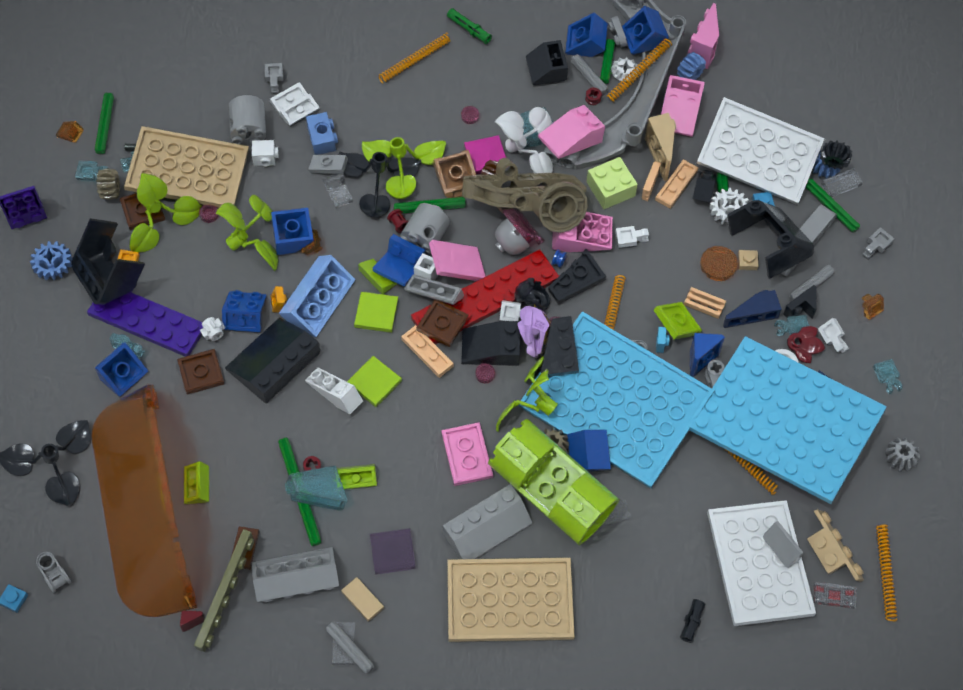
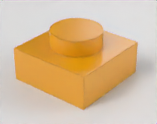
M275 286L271 294L272 311L280 312L286 304L287 297L283 292V287Z

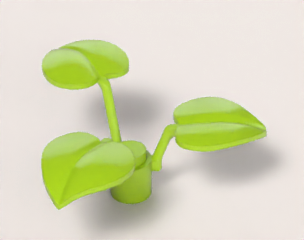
M395 137L390 142L386 140L362 141L363 154L368 162H370V159H372L373 154L376 152H383L387 157H392L393 155L398 159L400 176H393L386 183L387 193L396 199L407 198L416 189L415 178L412 175L404 176L401 158L405 156L406 152L408 151L415 159H421L422 164L433 165L434 159L443 157L446 147V141H431L418 145L413 152L401 137Z
M141 173L137 189V199L147 209L145 213L148 216L149 226L141 223L133 230L129 244L130 251L146 252L157 245L159 233L156 229H152L151 213H156L161 208H164L174 213L172 219L176 224L187 225L196 220L200 215L202 206L194 197L182 196L175 202L174 209L167 207L159 201L167 195L168 189L165 182L154 175Z
M257 195L250 196V205L258 215L245 226L242 213L232 203L221 205L216 214L222 216L236 228L226 238L227 245L232 250H237L240 246L245 248L247 245L255 243L257 251L275 271L278 266V255L273 246L266 240L260 241L255 239L247 242L248 234L245 232L261 216L265 221H271V208Z
M544 356L530 369L524 382L528 379L532 381L533 384L527 391L526 396L528 397L531 391L534 390L539 395L534 402L537 406L520 400H514L500 415L496 425L497 432H499L502 419L517 405L526 406L537 412L541 410L547 416L557 407L558 403L551 399L539 386L549 380V370L546 369L536 380L534 379L535 371L543 365Z

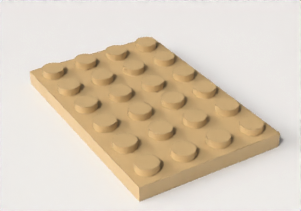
M141 126L124 189L137 192L141 173L154 175L165 182L168 189L165 198L178 200L182 196H191L199 204L218 208L224 203L235 205L249 146Z
M571 558L448 560L449 642L574 640Z

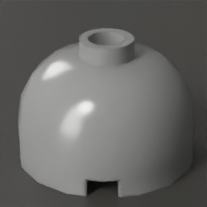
M508 218L497 226L495 231L497 243L495 245L502 253L506 251L509 255H518L530 247Z

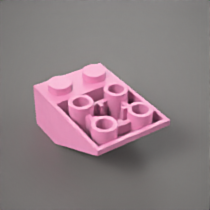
M713 3L710 9L707 8L704 14V21L699 22L697 34L693 33L690 40L691 46L688 50V54L695 52L706 61L705 69L709 68L714 59L719 38L715 3Z
M670 75L661 114L669 113L671 119L675 120L676 129L674 133L693 137L705 82Z
M586 212L579 225L570 231L553 232L552 249H559L564 252H583L585 249L588 251L611 250L613 217Z

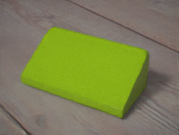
M374 259L359 263V271L382 295L397 285V283L373 272V267L377 263Z
M200 461L184 466V504L209 502V466Z
M375 464L335 468L337 490L377 486Z

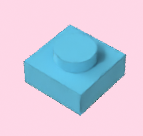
M659 327L656 339V352L663 353L665 346L669 345V335H666L665 327Z

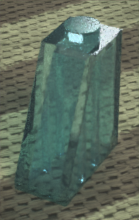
M336 466L292 473L285 483L286 493L290 494L291 500L295 502L343 510L348 501Z

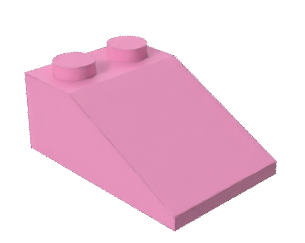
M585 105L569 110L538 134V138L560 159L602 143L605 125Z

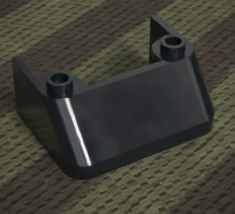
M754 200L727 214L731 236L761 220H764L779 236L777 238L779 250L765 257L769 279L810 258L814 254L813 243L779 207L760 200Z
M90 218L73 256L72 269L93 303L105 305L132 292L136 288L145 263L116 259L113 264L111 260L116 253V247L111 239L118 224L117 222Z

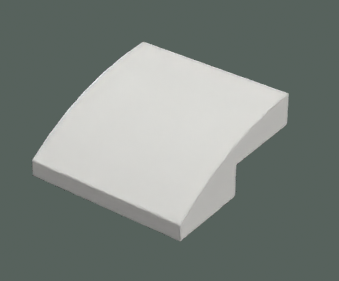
M300 82L270 98L272 106L289 126L320 109L311 94L305 91Z

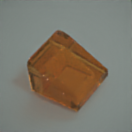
M76 121L63 122L56 136L76 143L83 132V128Z

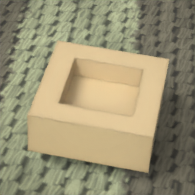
M739 250V270H757L758 251Z

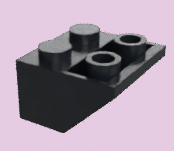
M561 40L543 42L526 55L532 85L567 81L568 65Z

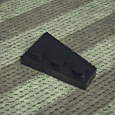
M585 249L582 255L577 260L575 259L571 266L549 286L548 291L557 304H560L605 281L606 275L589 251Z
M571 316L552 318L541 373L546 369L549 370L548 377L579 373Z

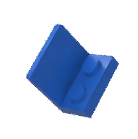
M393 234L389 239L387 253L375 264L373 272L405 286L412 275H414L415 264L422 253L425 254L426 250Z
M239 290L230 291L222 308V323L225 326V330L261 332V312L266 301V294L259 292L246 293Z

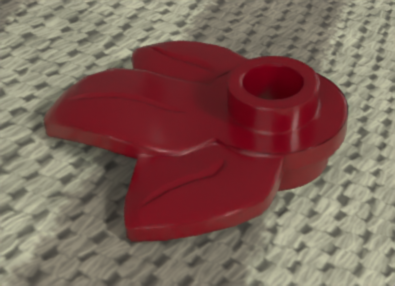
M803 327L798 333L791 334L787 339L789 349L795 352L797 359L801 362L811 363L812 354L820 353L825 349L823 342L816 338L818 332L816 327ZM795 339L800 341V345L795 343Z

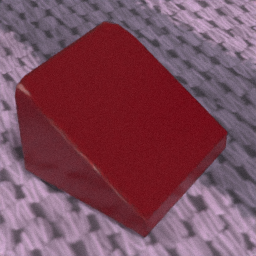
M182 611L180 620L182 632L203 623L205 620L203 612Z

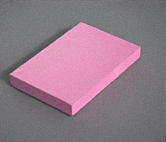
M432 240L429 243L437 275L474 281L486 277L477 247Z
M480 422L441 430L454 486L493 478L492 469L488 465L489 457Z

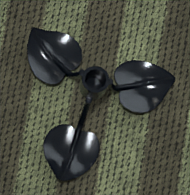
M339 152L338 155H346L348 158L344 174L349 177L356 178L361 176L362 172H367L372 165L373 171L377 173L375 195L366 194L361 197L359 206L362 212L370 217L378 218L385 215L390 208V201L387 196H378L380 173H383L387 167L390 173L393 172L394 176H400L398 159L394 158L388 161L385 153L376 152L373 154L370 162H368L364 155ZM401 158L404 176L412 175L415 177L420 167L421 159Z
M87 420L72 422L58 431L56 442L63 447L46 444L42 447L38 456L33 459L34 451L29 445L15 444L0 452V464L10 474L24 476L32 471V463H36L43 457L46 463L53 465L57 477H51L46 483L45 491L47 496L56 503L66 506L72 505L79 494V480L70 471L60 475L56 464L59 459L58 450L64 451L67 448L70 453L78 454L88 448L90 444V431Z

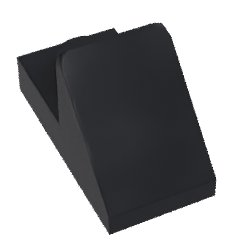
M815 285L786 305L783 315L787 319H790L792 316H798L802 311L813 319L816 312Z

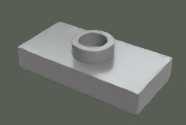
M313 155L309 171L310 173L344 174L348 158L346 155Z

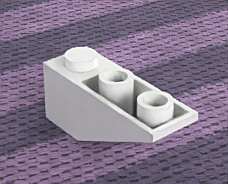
M320 368L313 371L305 380L306 383L333 405L348 414H351L363 402L354 385Z

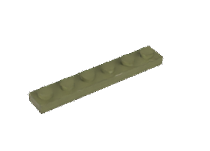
M243 529L194 644L197 650L205 652L206 648H210L214 639L213 631L221 623V612L223 608H227L230 602L229 593L231 589H235L238 583L237 574L239 570H243L246 564L245 555L253 547L254 539L250 531Z

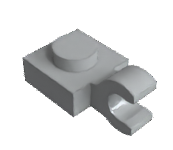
M282 63L265 64V80L270 82L271 93H279L278 81H283Z
M880 227L869 237L867 241L869 245L865 248L866 251L862 255L869 259L876 250L882 253L893 243L895 238Z

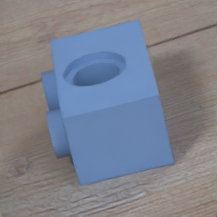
M327 112L306 116L314 154L319 155L336 151L335 144L338 143L336 133H332V129H334L333 120L328 118Z

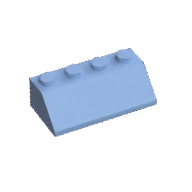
M332 255L318 256L279 314L287 322L305 330L311 336L317 337L356 279Z

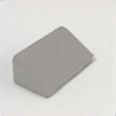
M776 521L764 533L763 539L787 568L800 560L803 551L779 521Z

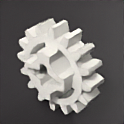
M731 188L727 192L721 189L720 193L715 192V196L711 198L709 209H711V215H716L715 221L720 219L723 225L725 222H728L727 214L747 204L749 199L743 198L744 193L739 195L738 189L732 192Z

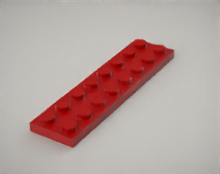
M539 249L462 288L464 297L454 305L446 304L469 315L462 329L468 328L501 311L502 300L517 302L514 299V294L520 282L528 278H534L535 281H541L540 285L546 288L559 275ZM431 305L411 314V319L416 326H418ZM428 337L434 344L439 343L438 341Z

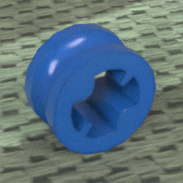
M557 249L552 265L557 264L561 268L567 253H561Z

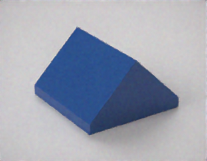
M694 333L690 348L691 377H694L710 361L719 356L725 338L722 334Z
M125 342L95 367L99 379L119 397L148 372Z
M581 430L567 434L569 455L588 472L611 470L607 430Z

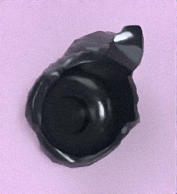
M528 278L520 282L514 294V299L518 303H525L526 306L536 307L542 311L548 308L550 297L547 291L540 285L542 282L535 281L534 278Z

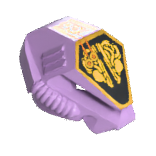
M526 306L520 311L521 321L518 322V328L527 345V353L537 358L538 354H543L547 346L551 322L544 311L536 307Z

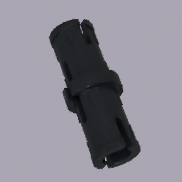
M693 599L690 611L685 616V626L680 635L683 641L692 643L697 627L701 624L700 618L706 605L701 600Z

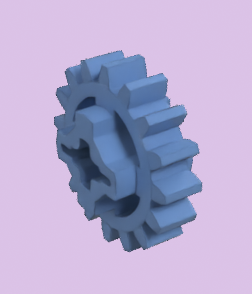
M48 241L47 246L40 244L41 249L35 248L36 254H31L32 260L30 263L34 273H37L39 278L44 276L45 280H48L49 277L55 280L57 275L62 278L63 272L68 273L67 267H72L71 261L73 258L69 248H66L65 244L59 246L57 241L54 245H51L50 241Z

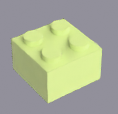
M620 157L588 170L587 184L603 209L636 196L638 184Z

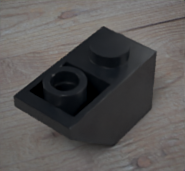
M703 170L698 172L692 199L711 202L716 181V175L713 174V171Z

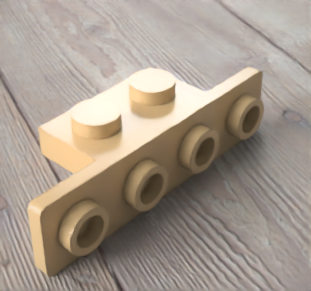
M816 509L814 512L824 528L807 538L825 570L828 574H831L847 565L855 580L862 582L864 580L862 577L864 572L858 563L854 564L851 559L853 554L847 546H843L840 541L842 539L841 534L836 528L833 529L830 524L832 522L830 516L826 511L823 512Z

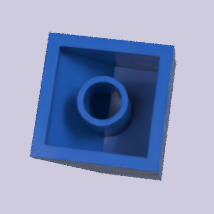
M647 6L641 8L622 26L628 47L633 55L653 50L656 46H659L661 41L669 38L659 12Z
M592 13L568 25L565 53L567 55L578 54L580 56L593 57L605 51L608 23L596 13Z
M308 208L271 212L277 255L296 253L314 241Z

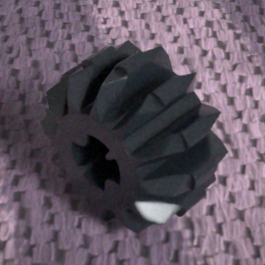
M838 140L825 143L820 153L822 164L834 169L847 167L852 158L850 146L845 145V142L839 143Z

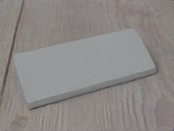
M412 275L404 288L405 291L453 305L464 297L462 288L417 275Z

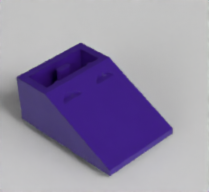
M35 186L0 196V206L11 229L21 228L24 225L47 218L42 200Z

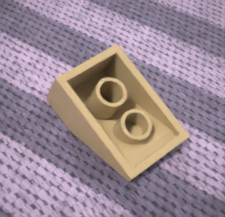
M669 113L648 118L645 141L654 161L661 163L659 172L664 181L668 180L674 132L676 129L675 120L671 119Z

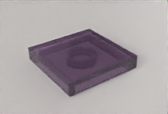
M410 528L370 534L375 574L416 569Z

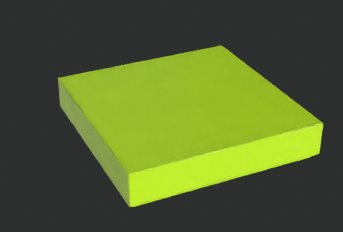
M361 292L354 327L392 333L398 297Z
M682 302L656 306L653 310L673 339L694 336V333L702 332V329Z
M372 356L347 382L354 385L362 397L377 407L402 382V378L376 357Z

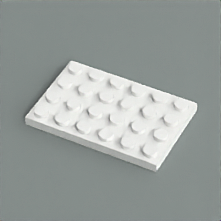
M724 97L696 163L797 205L824 138Z
M787 500L708 509L707 515L733 626L815 616L816 611L802 557L797 563L787 568L763 539L764 533L776 521H779L798 545Z

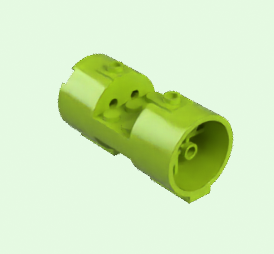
M525 419L521 422L522 427H514L496 445V449L493 451L495 457L494 459H489L488 465L573 541L581 545L606 521L620 499L529 419Z

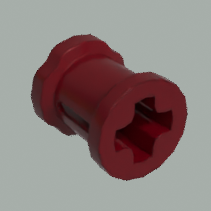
M400 209L393 210L387 216L388 221L392 222L396 227L395 231L397 233H401L408 223Z

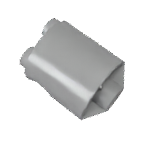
M242 95L232 99L229 103L230 138L232 143L252 146V141L264 140L266 138L265 106L262 99L252 95Z
M427 203L419 204L401 232L400 237L425 249L426 255H431L429 243L432 240H441L450 225V220L439 206Z

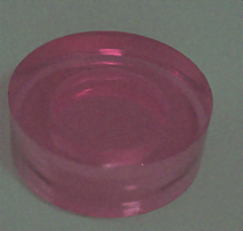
M473 106L463 108L461 112L463 122L467 124L476 123L479 119L478 109Z
M203 205L199 211L201 220L206 223L216 221L219 216L216 214L217 207Z
M487 363L480 364L476 368V379L480 383H490L495 377L493 366Z

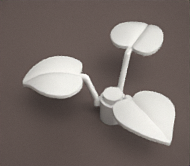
M541 107L533 108L529 112V122L534 129L524 135V129L522 128L524 121L517 112L509 111L499 116L495 122L509 138L505 142L506 149L510 153L519 151V153H532L529 162L533 172L552 173L553 164L545 152L538 154L536 150L524 149L527 144L526 137L536 131L540 134L552 124L548 112Z

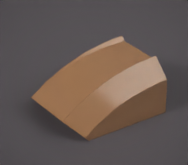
M469 150L434 159L432 163L444 195L448 198L463 197V177L476 175Z

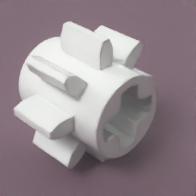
M210 317L203 321V328L200 332L206 340L216 341L223 336L222 330L225 329V326L219 318L215 320L214 317Z

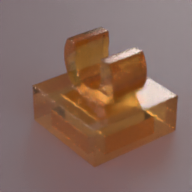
M312 229L314 241L302 248L303 254L309 255L313 251L317 253L323 249L320 246L321 239L318 236L317 230Z
M866 294L862 297V300L865 301L862 304L864 316L869 320L884 311V298L880 294H876L873 297Z

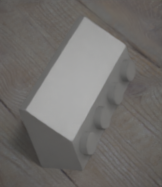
M509 484L444 524L443 535L460 559H477L532 525V520L521 497L513 486Z
M333 547L252 562V578L257 602H270L275 598H290L296 594H311L317 590H331L339 586Z

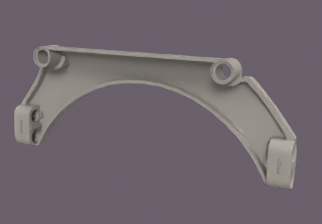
M611 0L627 21L644 6L658 11L672 46L670 42L665 41L670 45V48L665 50L663 55L660 54L658 60L655 59L656 62H653L651 67L648 66L649 69H646L643 74L641 73L638 86L628 103L618 114L604 123L605 131L602 143L560 159L546 146L544 152L550 157L553 164L576 170L604 162L622 154L625 151L626 144L630 146L640 144L648 118L651 115L680 40L684 35L686 19L683 16L668 17L652 0ZM652 50L641 52L642 60H644V58L647 57L649 53H652Z

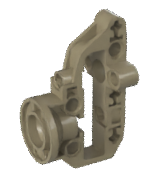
M502 158L497 162L496 174L463 177L462 196L464 198L474 199L495 206L500 212L505 214L511 212L513 208H517L520 211H533L538 216L542 225L553 232L570 231L579 225L585 217L588 208L585 195L587 187L575 176L561 173L518 174L517 166L508 158ZM511 181L510 187L501 188L503 183Z

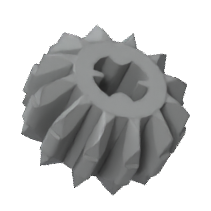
M906 437L902 441L896 438L894 442L891 441L888 444V448L885 451L887 455L886 462H892L891 468L897 466L899 471H902L903 468L908 471L918 463L917 460L920 458V454L917 453L919 447H913L914 441L909 443Z

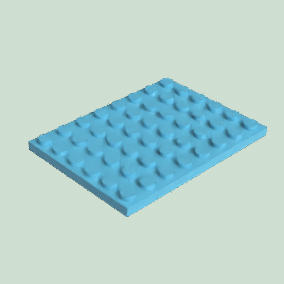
M581 312L573 324L579 373L548 377V381L539 385L551 399L558 403L557 407L547 416L541 410L537 412L523 405L518 406L552 428L554 427L557 431L562 429L564 435L581 430H607L610 463L647 487L652 488L690 429L688 427L692 419L697 418L714 393V390L588 314ZM532 390L528 397L525 393L521 401L537 406L534 402L539 395Z
M745 336L712 388L714 393L697 418L692 419L688 427L693 433L832 504L887 406Z

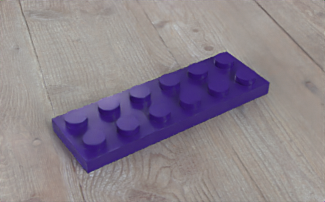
M132 292L105 305L92 303L87 311L88 316L185 357L191 354L202 336L200 330L203 328V322Z

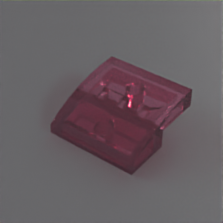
M514 209L503 211V214L528 244L534 239L539 245L545 241L520 211Z

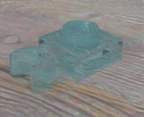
M806 315L791 316L787 318V322L777 320L774 324L775 327L780 326L783 328L777 330V336H782L786 332H789L790 335L798 333L801 328L809 326Z
M112 333L109 338L113 348L116 349L125 342L138 358L142 357L144 351L141 349L143 347L137 343H132L126 335Z
M893 359L874 364L873 368L880 383L886 382L887 393L892 394L893 388L891 386H895L898 392H900L903 386L899 380H896L900 377V374Z

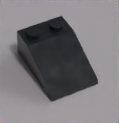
M497 321L462 329L461 364L519 366L520 331L518 322L520 321Z

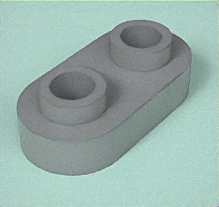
M618 16L610 18L611 22H608L610 31L615 33L613 37L616 46L619 45L620 48L628 46Z

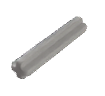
M578 54L572 57L571 62L594 88H598L602 95L608 91V87Z
M826 265L790 294V299L793 301L813 285L819 286L833 275L834 268Z
M331 622L326 627L327 632L364 673H368L373 668V663L336 622Z

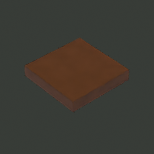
M137 193L120 198L130 231L134 230L141 223L149 225L148 216L145 213L147 209L138 201ZM162 208L156 213H151L153 224L165 221Z
M435 299L416 327V330L450 347L468 320L469 315Z
M215 349L177 359L187 395L224 385Z

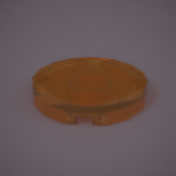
M713 246L703 253L700 266L702 272L704 271L708 278L715 281H725L735 274L738 261L736 255L730 249L723 246Z

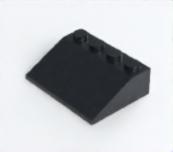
M279 317L233 359L225 369L267 404L320 354L319 342L305 330Z

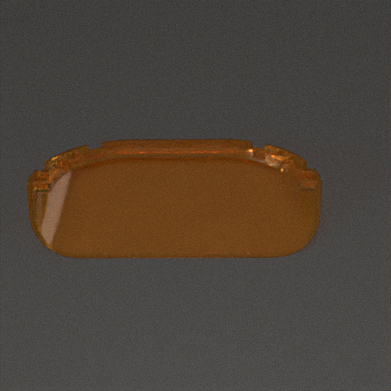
M152 383L107 406L94 423L92 443L118 594L123 603L133 612L147 617H161L197 608V603L190 576L187 575L183 550L180 548V543L174 541V538L179 537L157 416L154 413L155 409L160 408L157 393Z

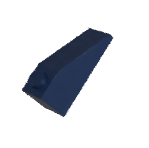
M763 290L756 293L725 316L723 327L728 328L778 319L782 309L776 291Z

